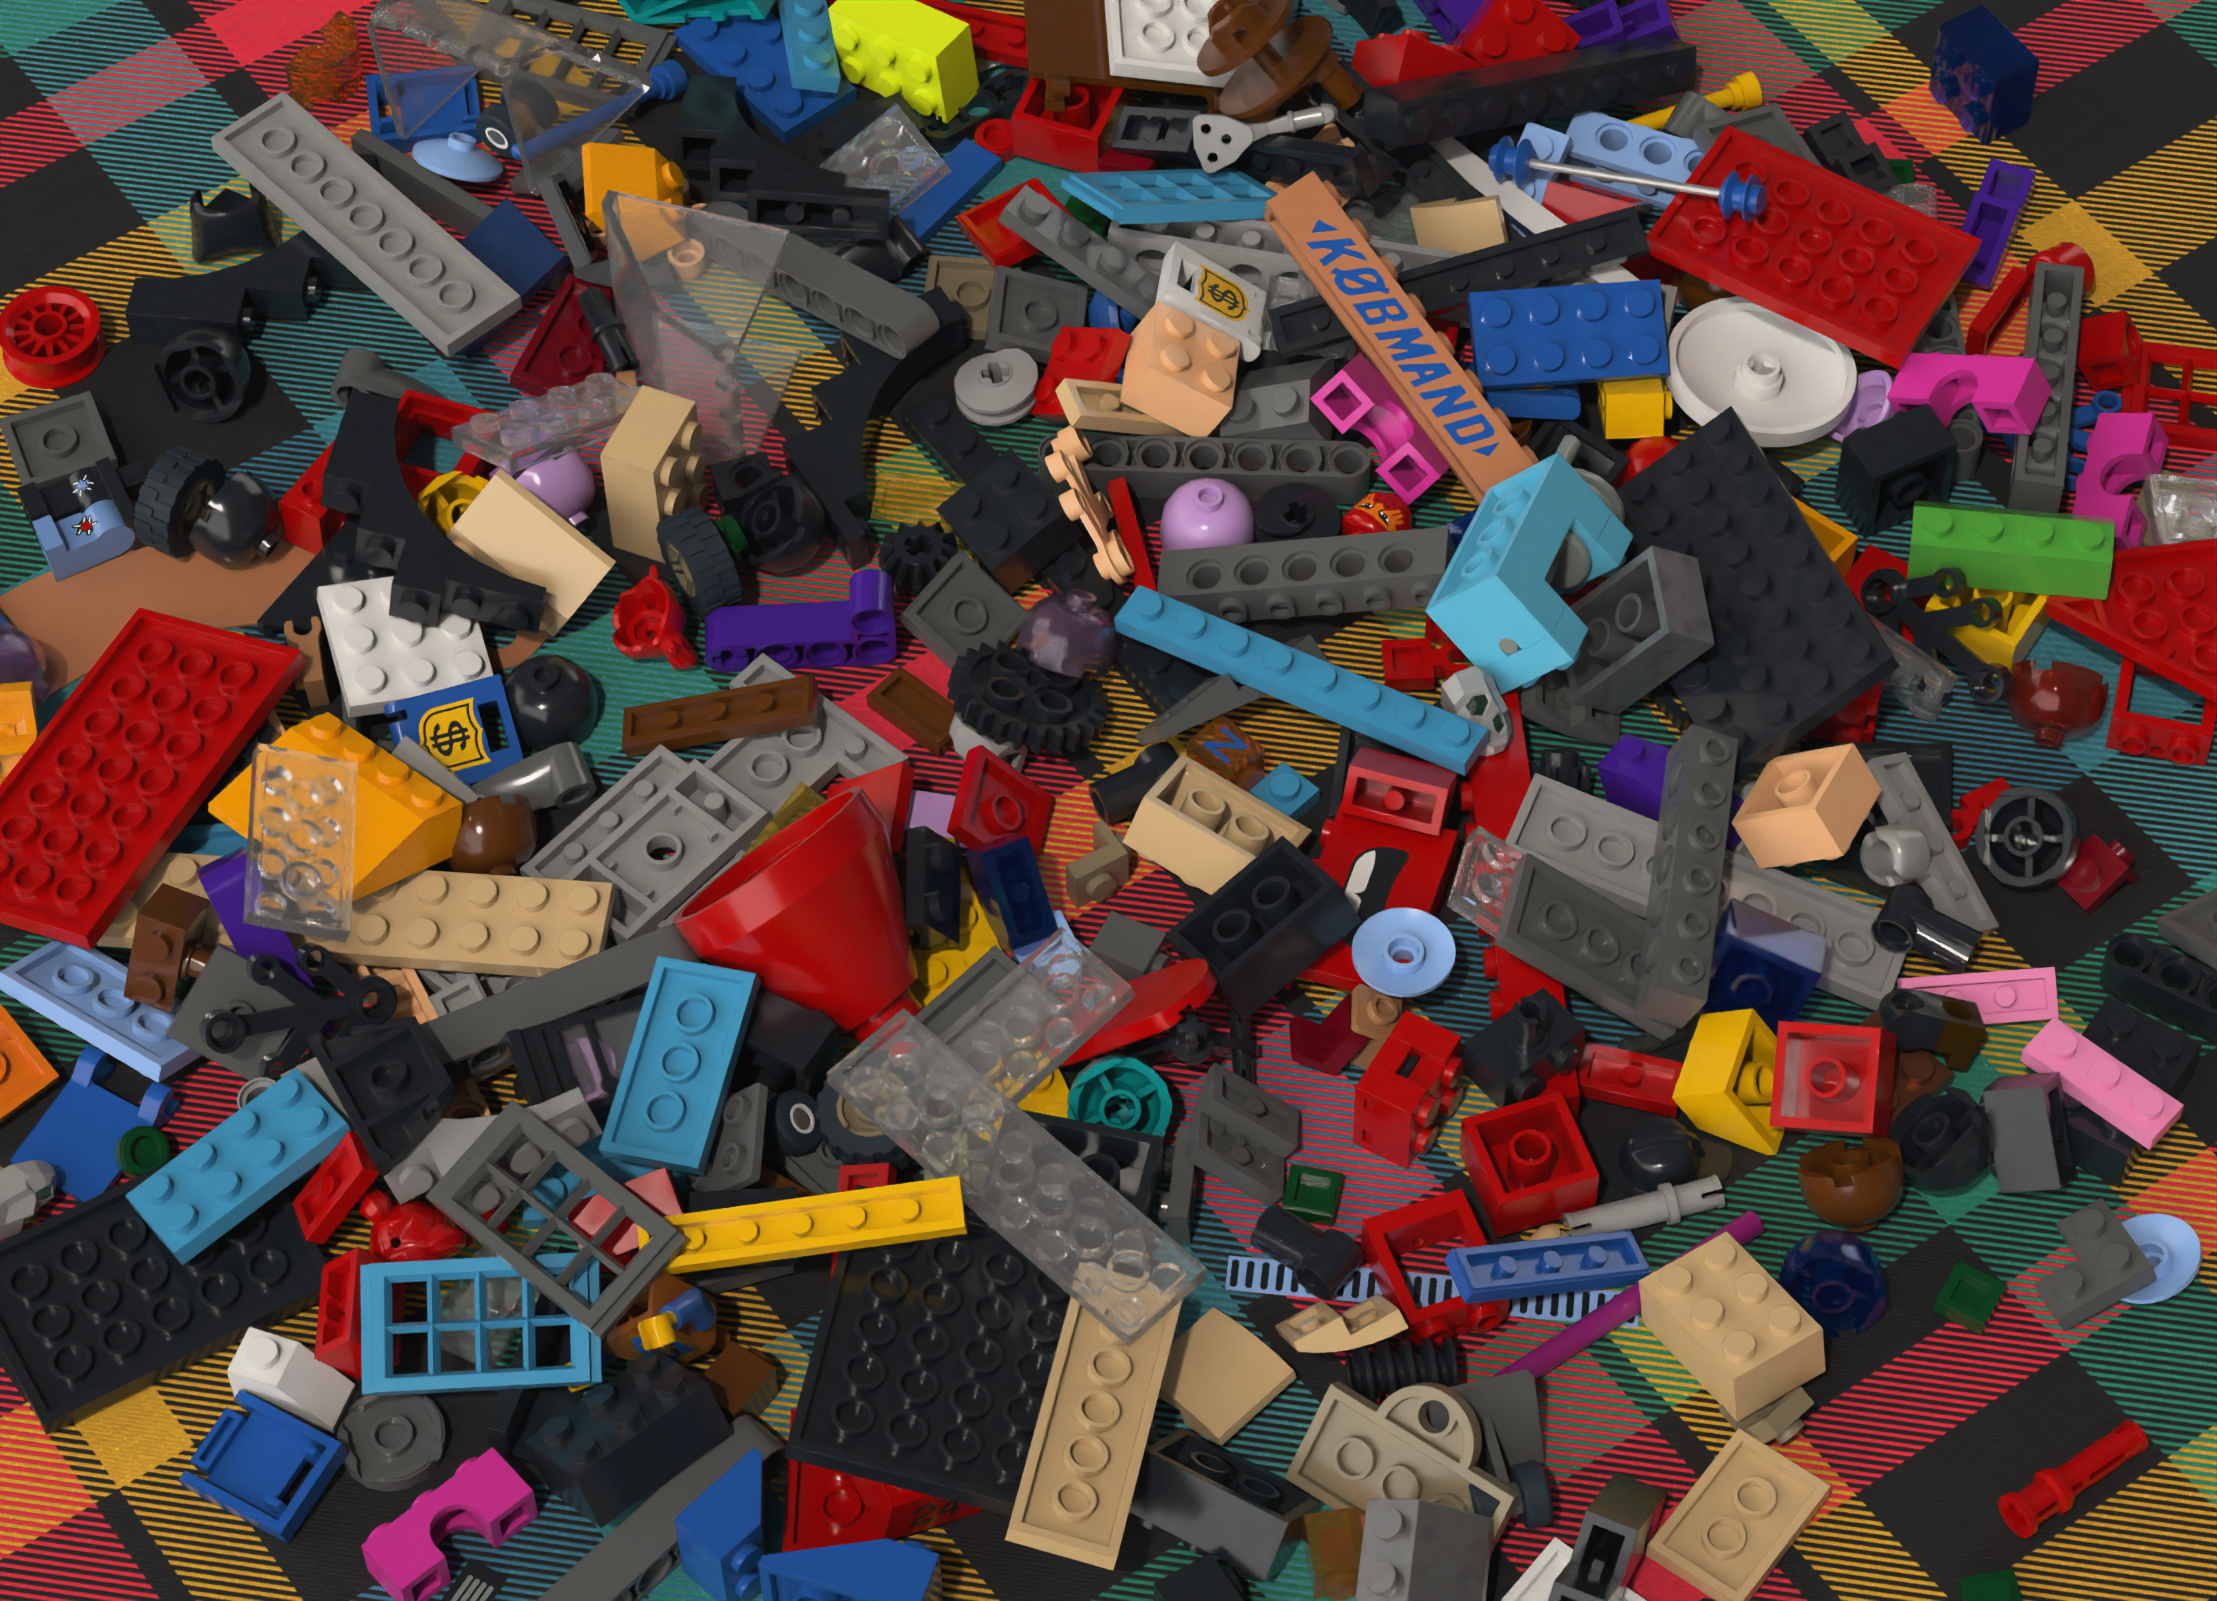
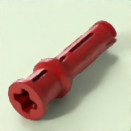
M2127 1419L2056 1469L2043 1468L2034 1474L2033 1482L2017 1493L2009 1491L1999 1498V1511L2005 1523L2021 1538L2028 1539L2037 1533L2038 1525L2054 1514L2063 1515L2071 1510L2075 1497L2081 1494L2082 1491L2106 1477L2129 1459L2145 1451L2149 1446L2145 1432L2136 1422L2131 1423V1420Z

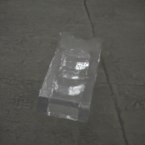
M1866 612L1901 666L1886 677L1884 690L1908 706L1909 711L1914 716L1927 722H1935L1942 710L1940 701L1944 693L1952 691L1958 680L1957 676ZM1922 677H1924V681L1927 683L1923 691L1918 688Z

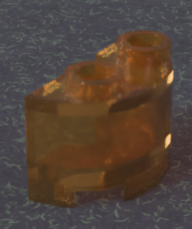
M341 10L321 28V34L326 39L324 43L303 47L285 66L290 96L304 108H313L312 102H326L335 98L337 104L343 103L357 92L363 82V58L357 25L354 19Z

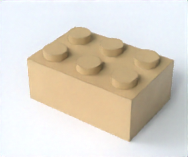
M642 385L601 452L600 459L613 547L665 563L657 540V523L695 505L696 508L700 507L702 511L705 508L710 488L705 483L704 469L706 456L702 454L701 450L702 425L698 423L695 401Z
M1727 1231L1638 1281L1643 1324L1720 1405H1724L1726 1411L1737 1422L1826 1371L1823 1328Z

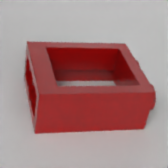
M409 389L405 391L399 400L395 438L396 458L405 485L414 500L431 481L438 476L444 475L440 472L402 462L421 432L469 444L453 471H462L460 475H468L473 478L480 476L490 481L489 474L507 460L517 448L510 422L506 415Z
M2121 655L2105 748L2119 750L2129 755H2145L2171 760L2181 765L2192 764L2205 767L2213 739L2217 703L2204 697L2200 725L2127 711L2133 673L2162 679L2168 678Z
M1462 1188L1362 1220L1361 1249L1383 1297L1401 1312L1408 1328L1399 1333L1402 1338L1409 1340L1413 1350L1418 1349L1421 1338L1429 1337L1435 1348L1441 1345L1443 1337L1451 1336L1452 1338L1473 1330L1476 1332L1488 1331L1499 1325L1501 1321L1508 1319L1509 1299L1465 1304L1460 1295L1417 1309L1395 1262V1256L1457 1236L1461 1237L1465 1247L1488 1245Z

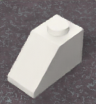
M253 1327L248 1328L227 1369L234 1398L239 1390H243L313 1428L335 1434L357 1390L356 1385L336 1369L314 1359V1353L300 1342Z

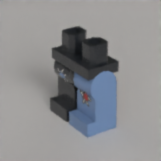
M109 457L95 461L96 467L82 468L74 472L68 479L38 489L35 482H31L16 488L26 518L56 582L126 552L130 547L135 551L147 546L141 543L135 534L134 518L136 511L134 510L138 499L131 502L129 500L140 495L141 486L147 478L139 460L114 469Z

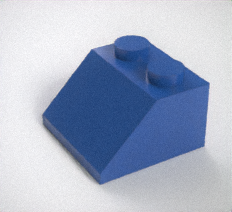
M755 1447L674 1518L682 1570L716 1601H747L754 1597L761 1589L758 1564L762 1555H768L769 1502L762 1453Z

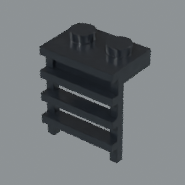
M927 826L907 829V850L893 853L905 909L906 926L914 931V935L910 936L913 949L919 948L923 951L933 950V945L944 943L949 946L960 945L961 848Z

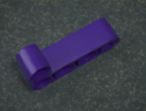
M874 569L863 570L854 574L849 581V601L717 608L705 617V662L711 669L719 672H742L762 653L786 670L885 664L891 661L897 653L896 611L892 577L886 572Z
M242 846L196 869L202 886L236 952L248 959L257 952L269 953L280 962L281 969L319 996L309 975L298 967L296 963L297 951L244 847ZM269 960L259 963L262 967L271 970ZM327 1021L320 1032H322L323 1036L336 1031L333 1021ZM296 1027L290 1029L283 1041L284 1043Z

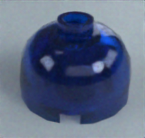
M1839 1230L1817 1231L1803 1237L1784 1257L1779 1271L1778 1284L1823 1328V1338H1839V1333L1835 1329L1849 1330L1856 1327V1333H1859L1869 1328L1881 1316L1886 1303V1285L1882 1263L1874 1250L1854 1234Z

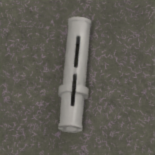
M1713 1174L1707 1178L1677 1186H1672L1670 1182L1660 1184L1657 1187V1191L1571 1213H1563L1564 1227L1569 1226V1228L1586 1224L1585 1227L1566 1231L1570 1236L1632 1230L1666 1221L1668 1225L1680 1223L1682 1216L1725 1207L1724 1194L1718 1193L1701 1197L1704 1193L1722 1189L1718 1176Z

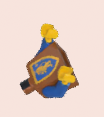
M662 1271L602 1339V1369L619 1358L632 1361L636 1357L649 1353L655 1348L680 1365L700 1355L716 1359L730 1342L729 1331L716 1326L717 1300L714 1296ZM592 1385L568 1386L571 1393H574Z

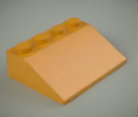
M329 712L317 715L310 720L289 728L208 804L209 813L341 906L453 857L452 850L461 828L463 809L462 802Z

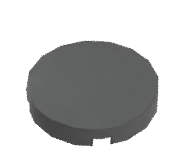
M417 1394L364 1396L358 1399L348 1410L349 1415L345 1418L343 1426L342 1422L340 1424L337 1436L338 1441L343 1444L349 1453L343 1464L350 1476L367 1488L386 1492L409 1489L428 1479L442 1463L448 1445L444 1418L435 1403L424 1395L423 1398Z

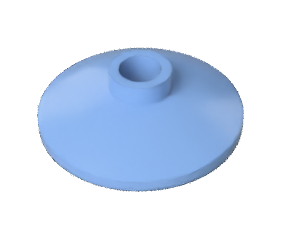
M453 132L449 134L448 139L423 140L417 142L412 149V157L418 164L448 178L468 182H491L502 176V163L486 150L476 146V139L468 134Z
M1399 907L1378 912L1363 922L1352 942V961L1358 975L1373 989L1390 996L1415 997L1436 989L1448 978L1455 963L1456 947L1450 931L1438 918L1419 909ZM1399 959H1406L1410 961V963H1399L1396 961Z
M2157 1213L2139 1215L2121 1223L2154 1267L2153 1269L2157 1276L2155 1281L2124 1297L2121 1301L2133 1304H2149L2163 1301L2176 1295L2191 1283L2201 1265L2202 1248L2197 1234L2190 1225L2177 1217Z

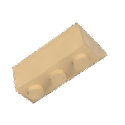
M501 468L445 536L474 559L508 576L546 587L543 619L539 630H544L553 637L616 563L614 559Z
M1182 754L1143 797L1122 843L1136 850L1142 858L1156 862L1178 875L1186 884L1212 895L1282 835L1301 850L1312 830Z

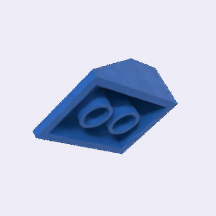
M879 1539L762 1555L758 1564L763 1601H944L940 1554L934 1553L929 1547L916 1541L900 1543L890 1539Z

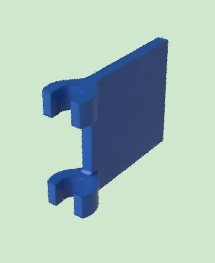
M90 1044L80 1054L70 1081L10 1159L11 1164L30 1160H41L50 1164L56 1173L58 1181L55 1189L80 1203H84L111 1190L123 1173L116 1165L114 1159V1148L118 1138L124 1132L137 1126H151L157 1129L169 1122L181 1106L178 1100L172 1098L174 1094L173 1089L161 1082L157 1083L154 1081L143 1097L140 1108L101 1088L111 1077L114 1067L105 1061L108 1057L105 1052Z

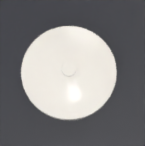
M1740 296L1717 299L1693 309L1675 326L1667 346L1670 373L1665 377L1669 391L1672 393V397L1680 408L1695 422L1704 426L1728 407L1732 406L1740 415L1760 447L1800 445L1829 433L1844 419L1852 403L1856 388V364L1848 346Z

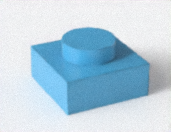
M1284 761L1249 790V793L1296 821L1320 801V789Z

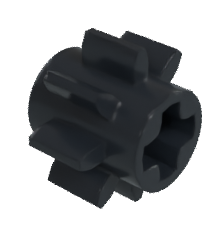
M1543 749L1541 762H1529L1531 781L1534 774L1538 773L1577 790H1590L1591 766H1587V763H1579V751Z

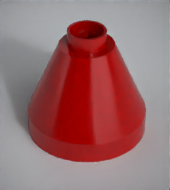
M861 786L850 788L832 797L767 839L699 892L680 910L673 920L674 925L698 957L713 966L756 973L761 981L760 987L808 1010L817 1009L824 1012L833 1022L837 1023L838 1035L850 1030L863 1049H868L888 1038L908 1023L922 1009V1005L909 989L918 977V970L909 928L906 926L905 909L886 821Z

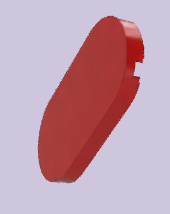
M1195 958L1100 991L1069 1007L1066 1010L1068 1016L1036 1044V1047L1047 1063L1049 1061L1053 1066L1063 1067L1158 1034L1178 1024L1179 1020L1182 1019L1179 1011L1186 1008L1189 1004L1193 1010L1201 1007L1214 992L1217 979L1204 959Z

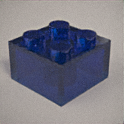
M1981 4L1939 25L1929 90L1935 100L1944 104L1959 119L1961 126L1967 132H1971L1985 146L2028 124L2040 60L1984 4Z
M1732 897L1716 925L1707 1002L1696 1014L1701 1015L1753 1008L1777 1037L1778 1021H1795L1821 977L1827 938Z

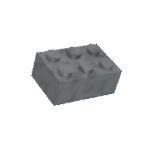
M1652 545L1570 607L1589 628L1579 648L1581 650L1579 658L1567 668L1572 701L1575 704L1620 714L1715 645L1698 558Z

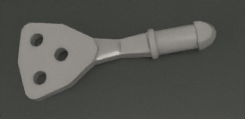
M1321 103V106L1296 112L1289 110L1286 115L1258 123H1244L1224 114H1198L1192 121L1194 148L1204 171L1214 173L1235 162L1253 141L1269 134L1290 131L1296 133L1297 130L1322 124L1327 126L1336 120L1338 110L1332 104ZM1208 124L1211 127V131L1204 133L1201 129L1202 125ZM1225 134L1230 135L1232 138L1231 142L1224 143L1222 136ZM1215 153L1218 158L1216 161H1210L1208 155Z

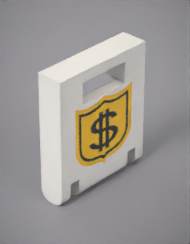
M1175 241L1163 259L1155 304L1157 301H1160L1239 340V358L1244 361H1254L1260 354L1269 300L1268 294L1180 242ZM1190 278H1192L1191 288L1189 292L1188 290L1184 289L1183 286Z

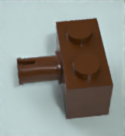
M164 883L160 885L137 915L123 997L170 1014L174 1011L191 989L212 954V951L202 948L210 904L209 899Z

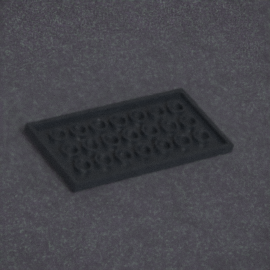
M1732 406L1728 407L1615 490L1623 502L1625 514L1623 525L1633 535L1624 554L1626 561L1621 568L1652 545L1698 558L1715 645L1669 677L1668 680L1695 725L1739 739L1733 781L1734 786L1901 667L1746 424Z

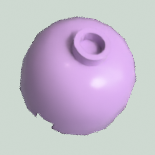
M564 445L560 448L566 455L555 460L548 453L526 469L516 481L575 529L580 531L590 519L586 515V511L594 501L595 483L592 472L584 459L572 445Z
M1204 477L1190 480L1173 492L1164 504L1160 523V541L1163 551L1255 543V516L1250 500L1234 484L1223 479Z

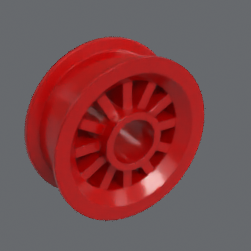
M66 286L38 287L14 298L0 314V346L3 349V360L9 373L19 382L40 389L67 387L82 381L92 374L102 362L106 352V337L100 326V314L96 304L83 292Z

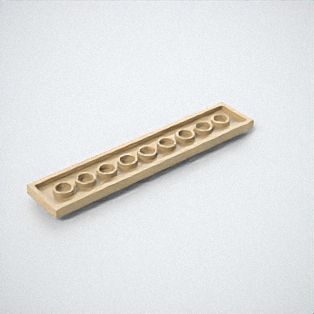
M165 852L97 942V946L132 948L137 915L162 883L209 899L196 869L222 856ZM250 858L296 951L298 952L300 947L306 943H317L329 951L333 961L343 964L540 977L605 950L616 894L613 883L422 870L347 905L341 906L279 861ZM210 901L202 948L213 952L219 942L236 951ZM311 952L306 961L320 962V952Z

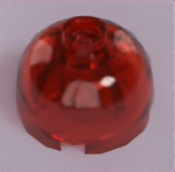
M2024 660L2014 663L2009 670L2013 676V689L2008 698H2006L2012 720L2022 730L2034 735L2033 741L2047 747H2061L2064 740L2078 739L2089 733L2102 718L2108 697L2109 682L2102 684L2103 676L2098 672L2061 661H2052L2051 670L2035 669L2037 660Z

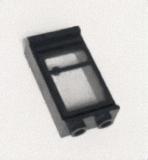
M646 994L521 1030L518 1028L506 1032L498 1044L501 1055L508 1053L512 1055L518 1073L513 1081L517 1099L519 1101L526 1099L530 1107L579 1087L598 1123L606 1122Z

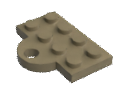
M1339 1381L1330 1384L1284 1477L1363 1528L1367 1499H1420L1474 1513L1469 1492V1484L1471 1483L1500 1501L1492 1517L1494 1529L1491 1554L1522 1495L1476 1466L1481 1452L1482 1438L1480 1425L1473 1409L1456 1391L1447 1386L1430 1382L1417 1383L1399 1389L1388 1396L1380 1406ZM1432 1400L1441 1402L1449 1412V1423L1445 1430H1438L1428 1422L1426 1409Z

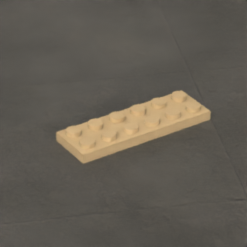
M1082 1264L1079 1265L1006 1533V1541L1109 1570L1114 1569L1184 1293Z

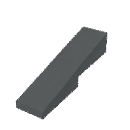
M1311 634L1294 638L1284 643L1287 646L1329 663ZM1228 673L1209 678L1135 734L1141 745L1161 741L1268 694L1237 681L1233 682Z

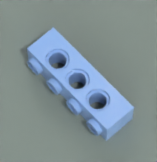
M1585 111L1574 114L1566 132V135H1569L1573 142L1563 164L1685 183L1704 158V154L1692 139L1673 136L1653 130L1645 125H1636L1616 119L1601 112ZM1559 173L1558 177L1651 202L1653 206L1663 209L1668 207L1678 191Z

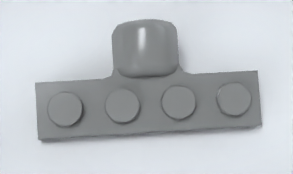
M1906 752L1870 759L1866 764L1882 789L1876 800L1888 821V825L1876 827L1875 832L1868 833L1863 839L1860 849V860L1865 873L1871 880L1881 886L1893 887L1911 882L1919 884L1932 899L1935 910L1983 933L1982 937H1987L1999 925Z

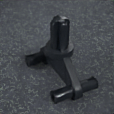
M1232 1010L1227 1012L1229 1016L1230 1037L1213 1034L1212 1028L1207 1022L1197 1018L1196 1013H1188L1185 1018L1179 1020L1178 1024L1171 1027L1168 1037L1148 1043L1147 1038L1127 1044V1047L1121 1050L1122 1055L1133 1056L1147 1064H1151L1154 1061L1177 1060L1182 1064L1196 1065L1202 1063L1207 1058L1226 1057L1232 1059L1233 1073L1240 1077L1244 1074L1245 1080L1255 1085L1253 1058L1258 1056L1257 1041L1251 1040L1250 1018L1248 1017L1244 1021L1240 1019L1241 1025H1239L1238 1016Z

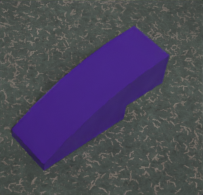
M1607 0L1562 19L1582 37L1573 50L1658 34H1665L1681 40L1674 14L1667 0H1639L1622 8H1619L1616 0Z
M1991 158L1979 192H1975L1961 231L1981 239L1982 243L1979 253L1960 281L1990 290L2008 254L2034 191L2036 171Z

